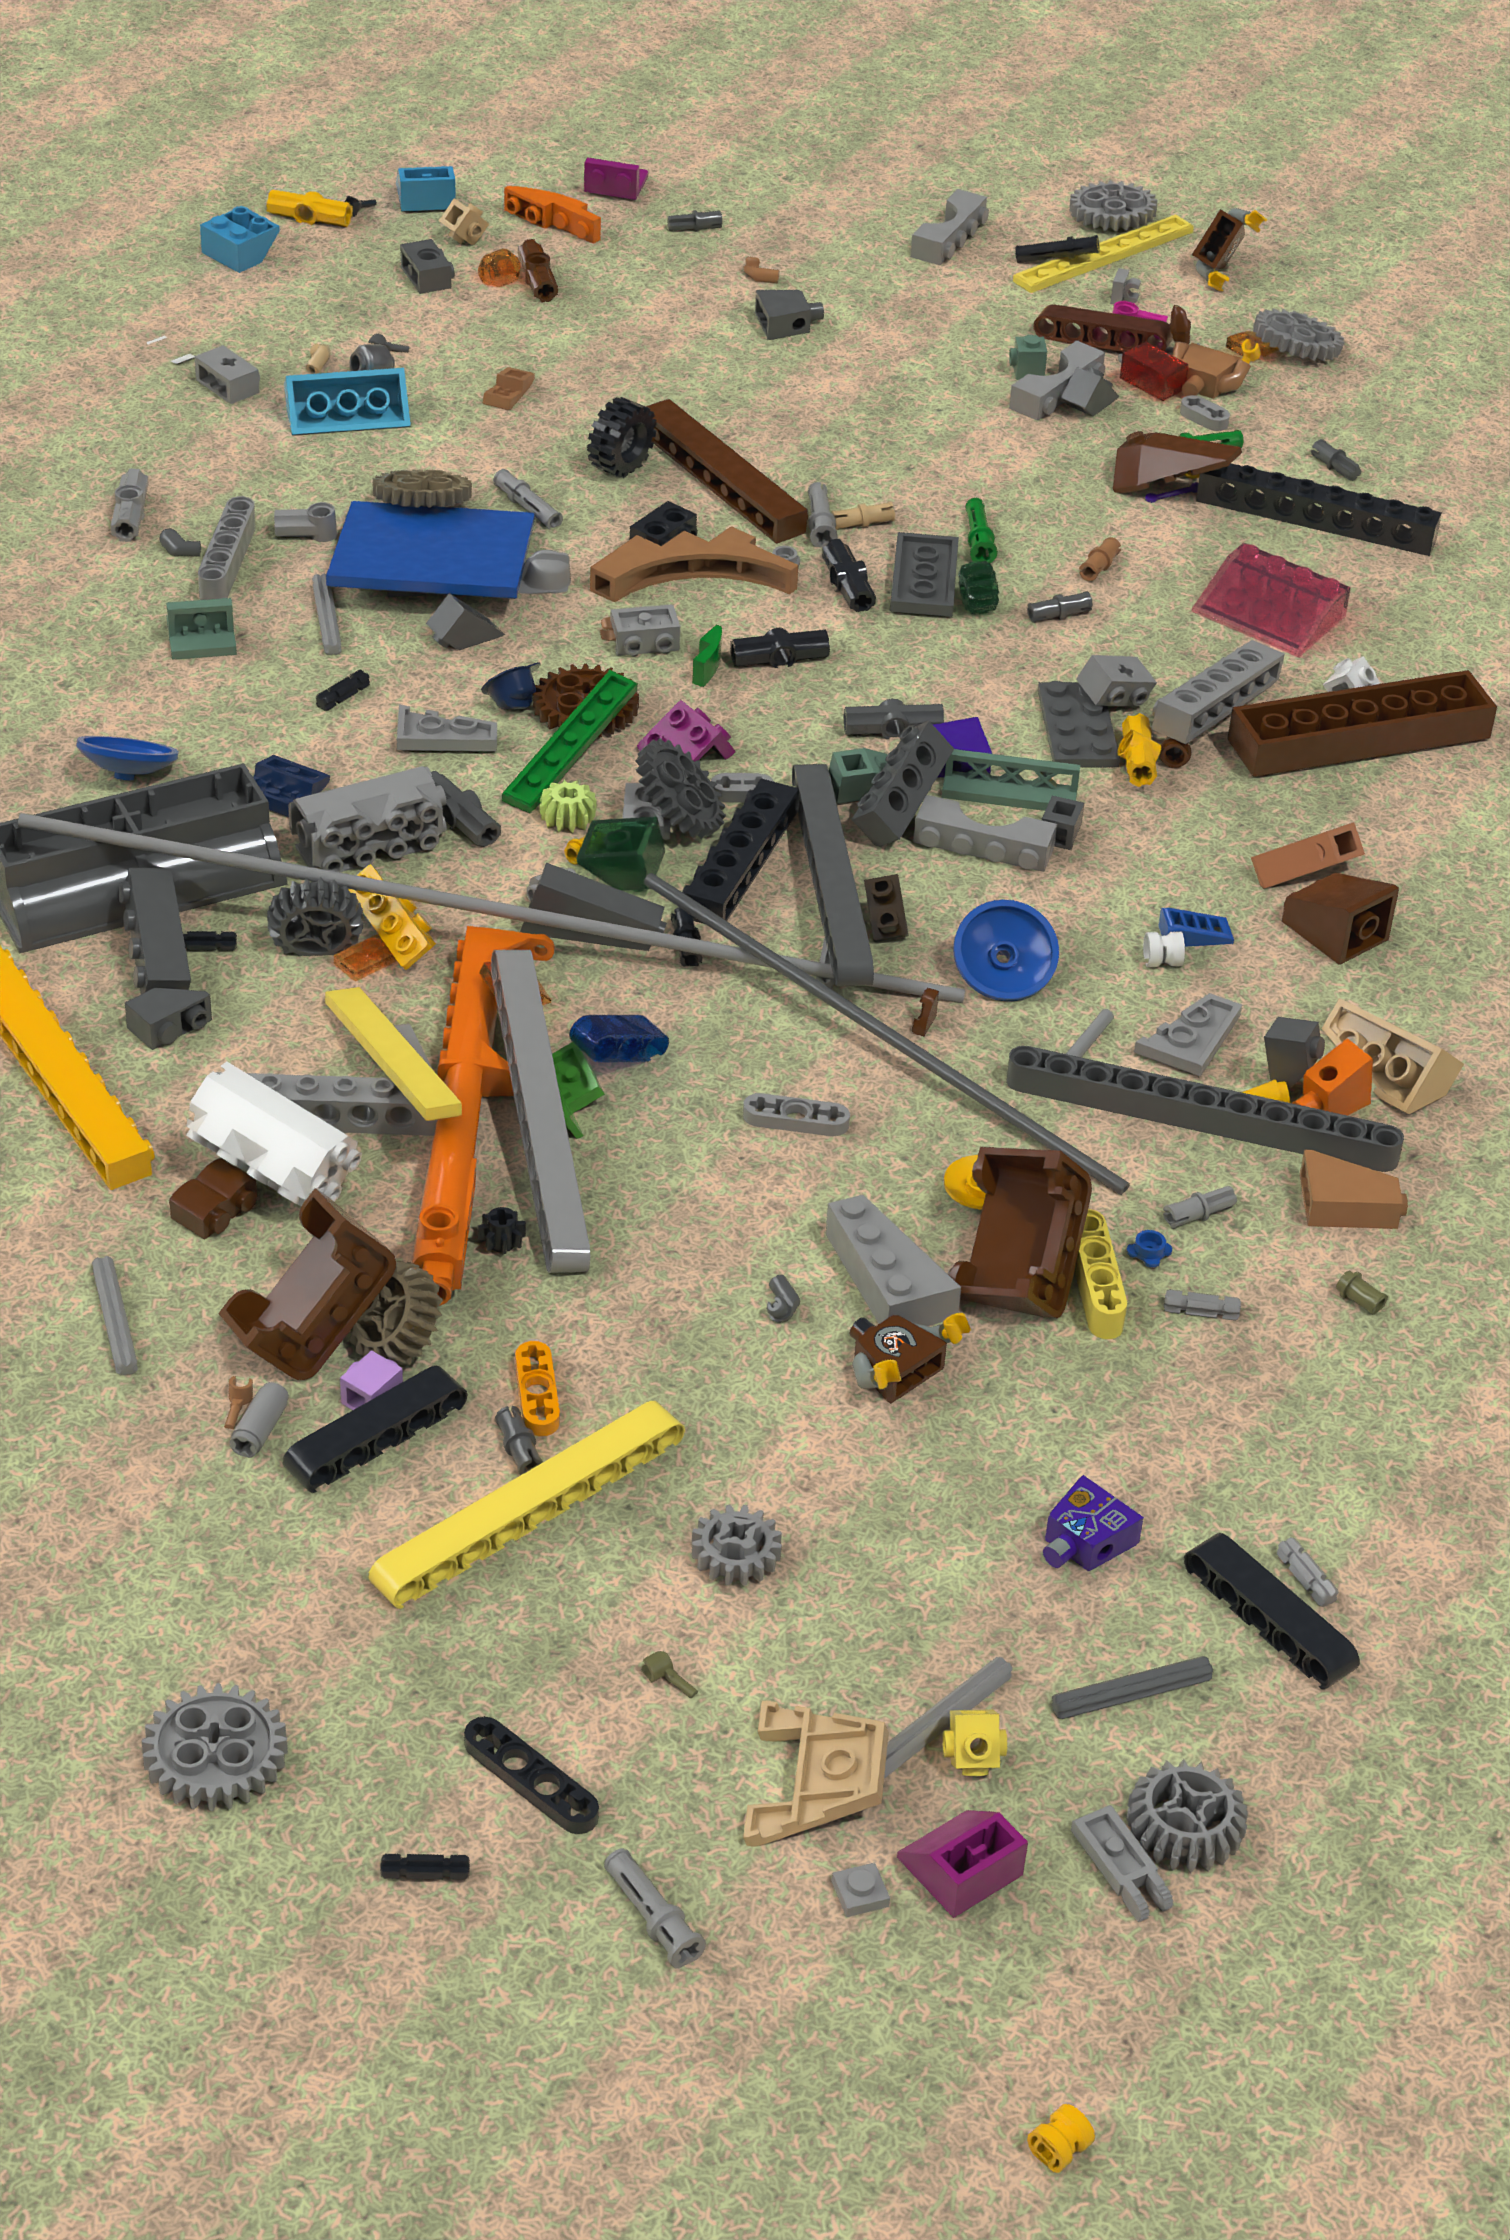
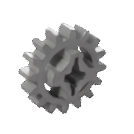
M726 1505L725 1513L722 1514L715 1509L710 1510V1520L700 1517L698 1519V1528L692 1531L691 1555L693 1559H698L697 1568L699 1571L709 1568V1579L711 1580L718 1578L720 1575L724 1576L725 1585H730L733 1578H739L741 1584L745 1586L748 1583V1577L751 1576L758 1581H762L764 1570L773 1573L776 1561L781 1560L782 1533L775 1530L776 1521L774 1519L763 1521L764 1511L762 1510L757 1511L753 1515L749 1514L748 1505H743L740 1512L734 1511L731 1505Z

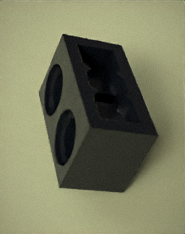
M667 501L630 526L629 540L638 535L657 545L663 546L683 531L697 536V514Z

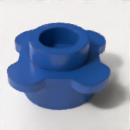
M1144 1230L1137 1234L1135 1244L1127 1246V1254L1130 1257H1137L1144 1261L1147 1267L1153 1268L1160 1265V1260L1164 1256L1172 1254V1246L1166 1243V1239L1161 1233L1154 1230Z

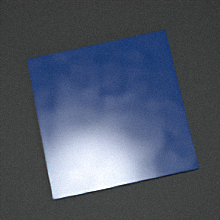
M352 501L326 575V586L516 599L534 527L535 513L440 506L405 507L398 504L393 505L392 503Z

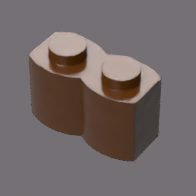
M223 1158L216 1159L208 1164L195 1179L187 1181L173 1193L169 1199L171 1219L204 1240L214 1232L221 1233L228 1227L231 1218H234L242 1211L248 1212L255 1205L257 1200L256 1179Z

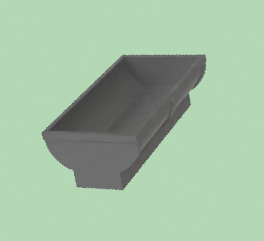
M244 763L34 814L35 816L281 861L278 844L270 824L269 802ZM18 819L0 823V918L19 954L124 927L126 905L125 903H120L119 886L121 882L126 881L129 868H171L179 912L288 885L287 877L22 828L18 827Z

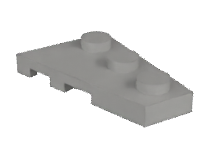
M399 704L397 750L497 751V723L464 716H457L450 720L439 717V712L426 710L425 715L410 712V706Z
M1209 993L1183 1010L1181 1017L1171 1024L1165 1022L1157 1027L1156 1034L1150 1038L1142 1037L1136 1041L1134 1053L1201 1077L1241 1016L1242 1004Z

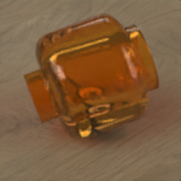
M502 248L488 253L481 258L480 265L478 266V275L480 280L487 286L502 287L518 280L521 264L516 255L510 250Z

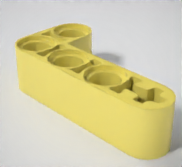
M1088 1209L1074 1272L1091 1333L1101 1339H1114L1123 1332L1127 1299L1106 1220L1098 1211Z

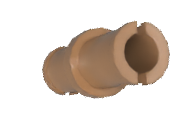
M1108 537L1099 547L1093 548L1088 554V559L1079 567V570H1082L1079 572L1080 576L1086 581H1093L1102 570H1107L1111 566L1113 558L1121 551L1119 548L1121 546L1120 542L1116 538Z

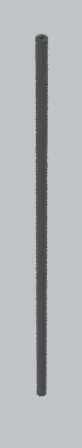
M649 873L646 876L644 885L1051 1150L1062 1151L1090 1176L1113 1191L1122 1195L1128 1190L1130 1183L655 874Z

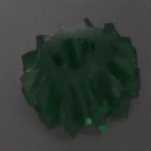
M978 560L962 565L958 574V584L960 588L959 594H961L965 610L971 614L979 615L996 610L999 603L998 594L1000 592L998 590L996 572L993 570L990 562H979Z

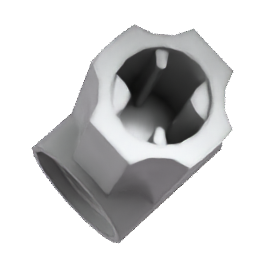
M315 503L310 505L308 509L275 510L274 527L275 536L311 537L318 542L332 541L337 537L335 508L330 503Z

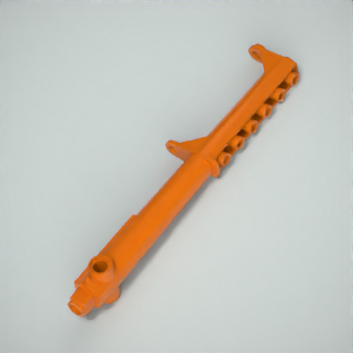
M467 926L465 940H458L457 961L454 964L453 982L456 983H451L450 1004L453 1005H448L447 1027H444L443 1049L448 1050H441L438 1076L461 1101L462 1115L437 1120L412 1263L419 1265V1268L433 1275V1281L440 1286L437 1293L443 1299L440 1305L447 1303L451 1299L452 1291L461 1289L476 1187L477 1158H474L481 1098L489 1096H514L508 1062L493 1050L498 1007L491 974L492 953L494 950H531L533 960L548 961L554 955L555 945L550 937L545 934H529ZM537 945H542L544 948H539Z

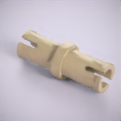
M891 501L866 506L863 503L858 504L857 508L834 510L831 512L835 517L836 530L855 526L867 528L869 524L892 522L895 520V511L891 509L893 508Z

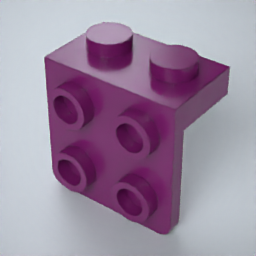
M587 157L584 162V192L636 200L648 179V170L639 169L640 165Z
M681 699L637 745V748L641 751L652 740L657 741L660 738L664 742L670 740L674 747L679 744L684 754L689 751L694 762L699 760L710 748L724 759L730 758L736 752L728 742L731 736L719 724L713 726L710 723L709 717L699 708L693 710Z

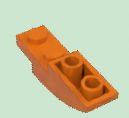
M519 186L504 187V210L510 214H514L544 229L551 225L556 226L558 229L567 231L593 244L601 240V217L588 212V204L550 191Z

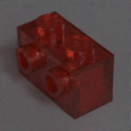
M1145 341L1123 353L1120 379L1164 401L1182 392V386L1187 381L1189 364Z

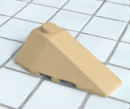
M1341 998L1338 999L1322 1027V1030L1336 1047L1348 1038L1373 1058L1372 1082L1377 1087L1373 1092L1382 1101L1407 1114H1411L1446 1096L1464 1066V1063L1444 1049Z

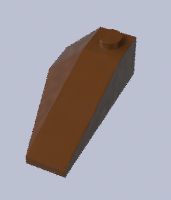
M1137 431L1128 435L1126 441L1117 449L1113 491L1118 494L1140 491L1149 488V482L1164 478L1165 482L1168 483L1175 481L1176 478L1185 475L1190 470L1192 475H1197L1226 467L1242 454L1241 447L1158 432L1144 434L1143 431Z

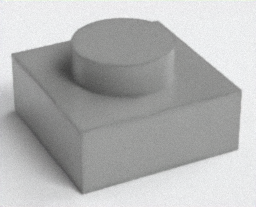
M875 1862L832 1873L831 1882L846 1917L889 1907L890 1897Z

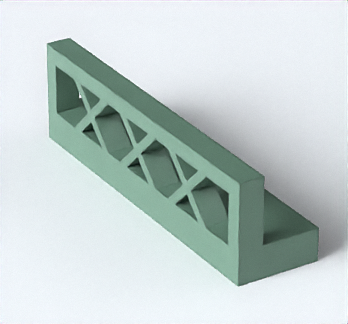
M954 749L946 762L942 798L1045 811L1052 795L1076 801L1081 765ZM953 762H967L973 769L968 772L953 771ZM992 765L1000 766L1006 773L1000 777L991 776L985 769ZM1024 770H1033L1039 777L1033 781L1024 780L1019 773ZM1057 774L1072 775L1071 785L1057 784L1052 777Z

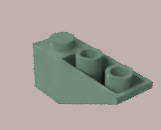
M867 748L833 752L829 774L836 803L859 801L873 786L871 783L872 779L886 765L885 759L888 754Z

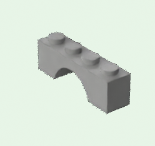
M957 189L946 200L945 222L923 223L912 234L910 257L936 265H941L946 259H951L954 251L958 247H963L966 239L970 235L973 236L977 227L980 224L986 223L989 215V209L986 208L987 197Z
M1075 341L1061 351L1058 374L1048 376L1027 374L1011 386L1009 409L1037 421L1047 414L1051 415L1055 408L1065 403L1061 396L1076 367L1084 370L1092 367L1103 374L1105 373V352Z
M926 795L915 818L913 843L1044 872L1054 850L1057 824L1023 817L1009 825H984L969 819L962 812L959 802Z

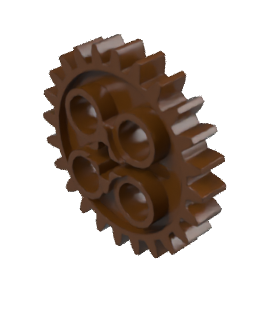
M572 664L568 671L559 667L558 674L548 672V678H540L539 685H535L536 693H533L535 715L540 716L541 723L548 722V729L560 727L609 670L613 671V668L602 671L600 665L595 666L594 669H589V666L584 664L582 669H577ZM637 692L603 731L613 735L615 727L624 730L625 723H633V716L638 715L639 694Z

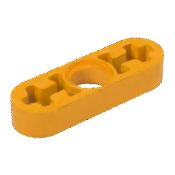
M527 1341L519 1345L515 1352V1367L522 1419L526 1427L531 1429L535 1436H548L553 1434L560 1424V1409L552 1354L546 1344L539 1341ZM529 1357H536L538 1369L531 1370ZM532 1385H542L548 1390L544 1393L534 1394L529 1392L527 1388ZM544 1406V1417L546 1420H538L537 1407Z

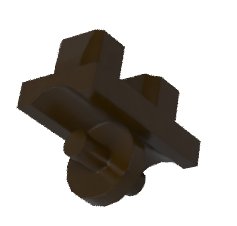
M894 874L864 880L874 942L908 937L909 933L899 875Z

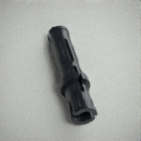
M1098 235L1076 239L1070 236L1067 237V240L1022 246L1016 245L1015 247L1017 263L1060 257L1074 259L1076 255L1097 254L1100 252Z

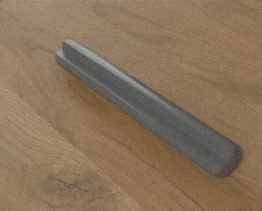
M1200 1656L1054 1694L1051 1703L1052 1709L1058 1719L1080 1715L1209 1681L1212 1679L1213 1667L1208 1657Z

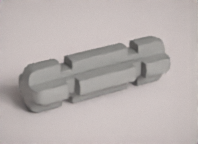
M1171 1289L1167 1290L1165 1294L1164 1311L1180 1314V1310L1186 1311V1315L1217 1318V1315H1222V1319L1238 1320L1240 1315L1241 1302L1237 1297L1225 1296L1224 1300H1221L1219 1295L1188 1292V1295H1182V1291Z
M1289 1538L1286 1541L1280 1542L1277 1555L1285 1565L1291 1564L1289 1570L1308 1592L1313 1591L1311 1596L1317 1604L1324 1607L1334 1603L1337 1600L1338 1589L1329 1579L1324 1580L1327 1576L1307 1552L1302 1553L1304 1548L1295 1538Z

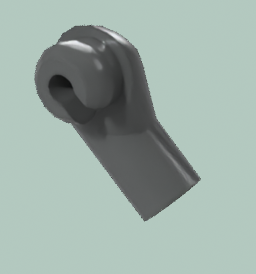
M776 1275L769 1282V1287L776 1296L774 1297L775 1302L771 1304L768 1301L766 1309L773 1321L781 1323L791 1319L800 1305V1298L784 1275Z

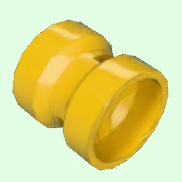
M1063 2104L1050 2115V2123L1040 2124L1028 2134L1027 2141L1033 2155L1051 2171L1059 2173L1072 2162L1075 2152H1083L1094 2142L1095 2133L1090 2121L1080 2110L1070 2104Z

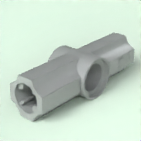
M129 469L126 474H123L120 485L115 490L116 504L111 522V534L116 536L119 541L131 542L135 536H138L141 520L145 517L144 505L149 479L140 469Z

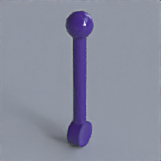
M1193 482L1189 487L1157 495L1148 493L1145 496V500L1154 503L1163 498L1189 492L1197 493L1198 482Z

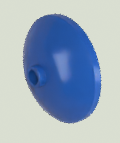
M82 736L77 738L76 743L79 751L92 763L108 771L115 772L114 778L121 780H134L135 775L155 773L173 764L178 759L179 754L177 749L167 745L123 737Z
M994 900L979 905L965 916L955 935L953 954L959 973L975 991L994 1000L1019 1001L1037 994L1051 980L1059 961V944L1053 927L1035 908L1014 900ZM998 955H1004V956H1006L1007 959H1008V962H1007V963H1001V962H999L998 959H997V956H998Z

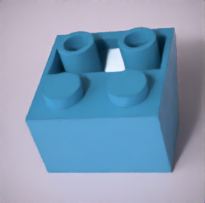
M453 166L398 168L396 187L401 211L444 210L448 208L454 198L456 199Z
M238 206L225 214L215 216L211 220L200 224L201 250L203 254L240 273L262 263L280 231V226L249 210L247 207Z

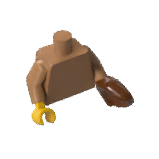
M1174 305L1171 312L1170 331L1173 335L1172 338L1175 346L1170 367L1174 378L1178 379L1177 388L1182 389L1185 396H1197L1199 394L1212 399L1221 393L1237 390L1242 385L1251 368L1249 363L1260 358L1259 343L1256 344L1254 349L1250 350V339H1246L1241 345L1244 355L1242 360L1238 356L1195 343L1190 344L1191 322L1187 319L1185 310L1178 305Z

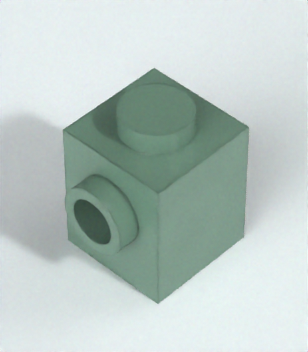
M1036 335L1016 337L1015 347L1010 348L1009 364L1013 366L1016 380H1020L1027 374L1045 376L1047 347L1044 337Z

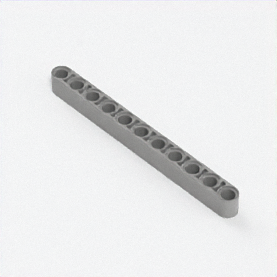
M494 950L491 957L492 981L548 1273L588 1272L590 1267L589 1239L531 950Z

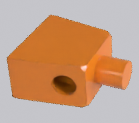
M1347 1038L1305 1072L1303 1076V1096L1292 1104L1347 1116L1370 1105L1373 1058Z

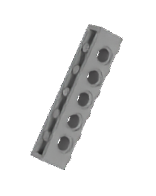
M1254 640L1249 641L1240 648L1238 647L1234 652L1221 658L1220 661L1211 667H1207L1194 678H1190L1189 681L1175 688L1163 698H1159L1152 710V715L1154 716L1152 730L1184 744L1188 743L1230 715L1232 707L1243 706L1277 682L1285 654Z
M247 1073L343 1133L434 1136L437 1120L426 1121L390 1078Z

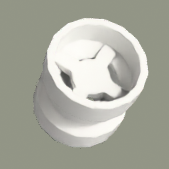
M1157 932L1145 933L1143 955L1144 959H1149L1146 967H1158L1162 963H1167L1170 967L1183 966L1185 957L1183 933L1170 932L1167 936H1160Z

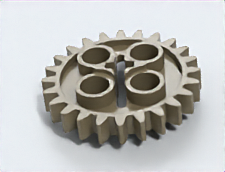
M413 469L412 471H390V474L381 473V476L376 475L373 478V496H376V499H383V502H392L393 505L398 504L405 507L453 506L455 503L462 504L463 501H469V498H472L471 480H468V477H461L460 474L452 475V472L442 470L423 471Z

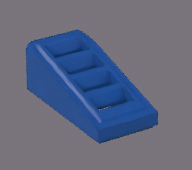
M1161 908L1158 926L1162 936H1167L1170 932H1182L1185 947L1234 944V937L1225 917L1174 908ZM1214 927H1220L1221 932L1215 931Z

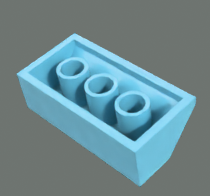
M404 368L289 375L285 377L286 408L292 435L411 426Z

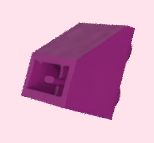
M966 1810L898 1851L897 1858L944 1909L955 1918L1023 1876L1028 1841L1000 1812Z

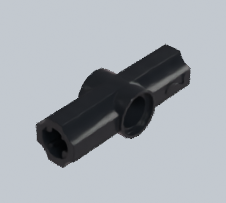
M841 539L830 540L826 546L822 547V558L830 571L831 585L835 584L837 588L835 592L841 591L850 609H854L856 612L868 611L875 605L876 595L868 583L867 569L864 561H856L849 546L844 544Z
M773 628L764 636L732 639L730 641V652L734 666L770 663L774 668H778V666L782 665L791 667L796 660L827 657L830 655V645L826 629L789 633L783 628Z

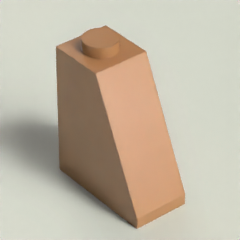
M1304 1150L1300 1169V1181L1308 1226L1398 1229L1400 1217L1407 1214L1408 1199L1407 1194L1401 1193L1397 1177L1314 1150Z

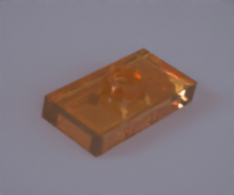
M378 934L333 955L334 964L355 982L397 961Z

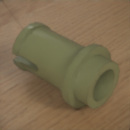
M1346 1271L1336 1285V1289L1340 1291V1296L1343 1299L1346 1297L1350 1298L1368 1310L1372 1315L1380 1311L1388 1299L1386 1294L1381 1293L1364 1281L1360 1272Z

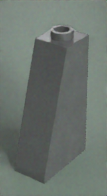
M547 862L528 907L664 933L667 924L661 921L664 906ZM524 921L520 930L522 933L545 934L550 938L649 951L651 945Z

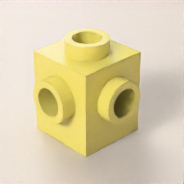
M993 1709L950 1710V1730L943 1731L944 1757H950L951 1764L956 1769H962V1775H988V1768H1000V1756L1007 1755L1006 1730L999 1729V1714ZM979 1738V1744L975 1748L970 1749L971 1742Z

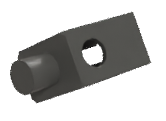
M756 290L755 315L767 340L810 333L811 320H821L824 318L822 302L808 303L803 292L800 290Z

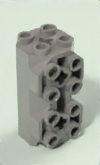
M421 766L294 799L293 802L288 804L289 826L292 835L298 834L301 843L295 844L308 867L314 868L318 866L324 870L344 872L359 867H367L372 864L376 858L375 852L378 850H384L390 857L398 859L404 855L435 848L439 843V835L447 830L442 808L443 805H446V796L443 787L435 785L430 769L427 766Z

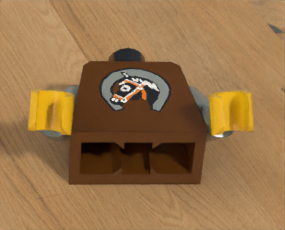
M1233 208L1226 213L1221 209L1219 210L1192 253V256L1199 259L1196 264V270L1208 281V286L1223 292L1222 285L1225 281L1229 282L1230 278L1218 272L1217 269H1223L1228 264L1245 236L1244 225H1248L1257 233L1261 231L1259 226L1262 222H1267V219L1258 211L1253 210L1250 212Z
M952 1314L943 1321V1324L933 1327L912 1323L899 1315H892L877 1326L864 1317L859 1318L852 1325L849 1332L850 1336L856 1340L852 1366L858 1386L863 1389L875 1388L886 1401L892 1404L943 1370L947 1343L957 1344L962 1340L963 1333L971 1331L965 1314Z

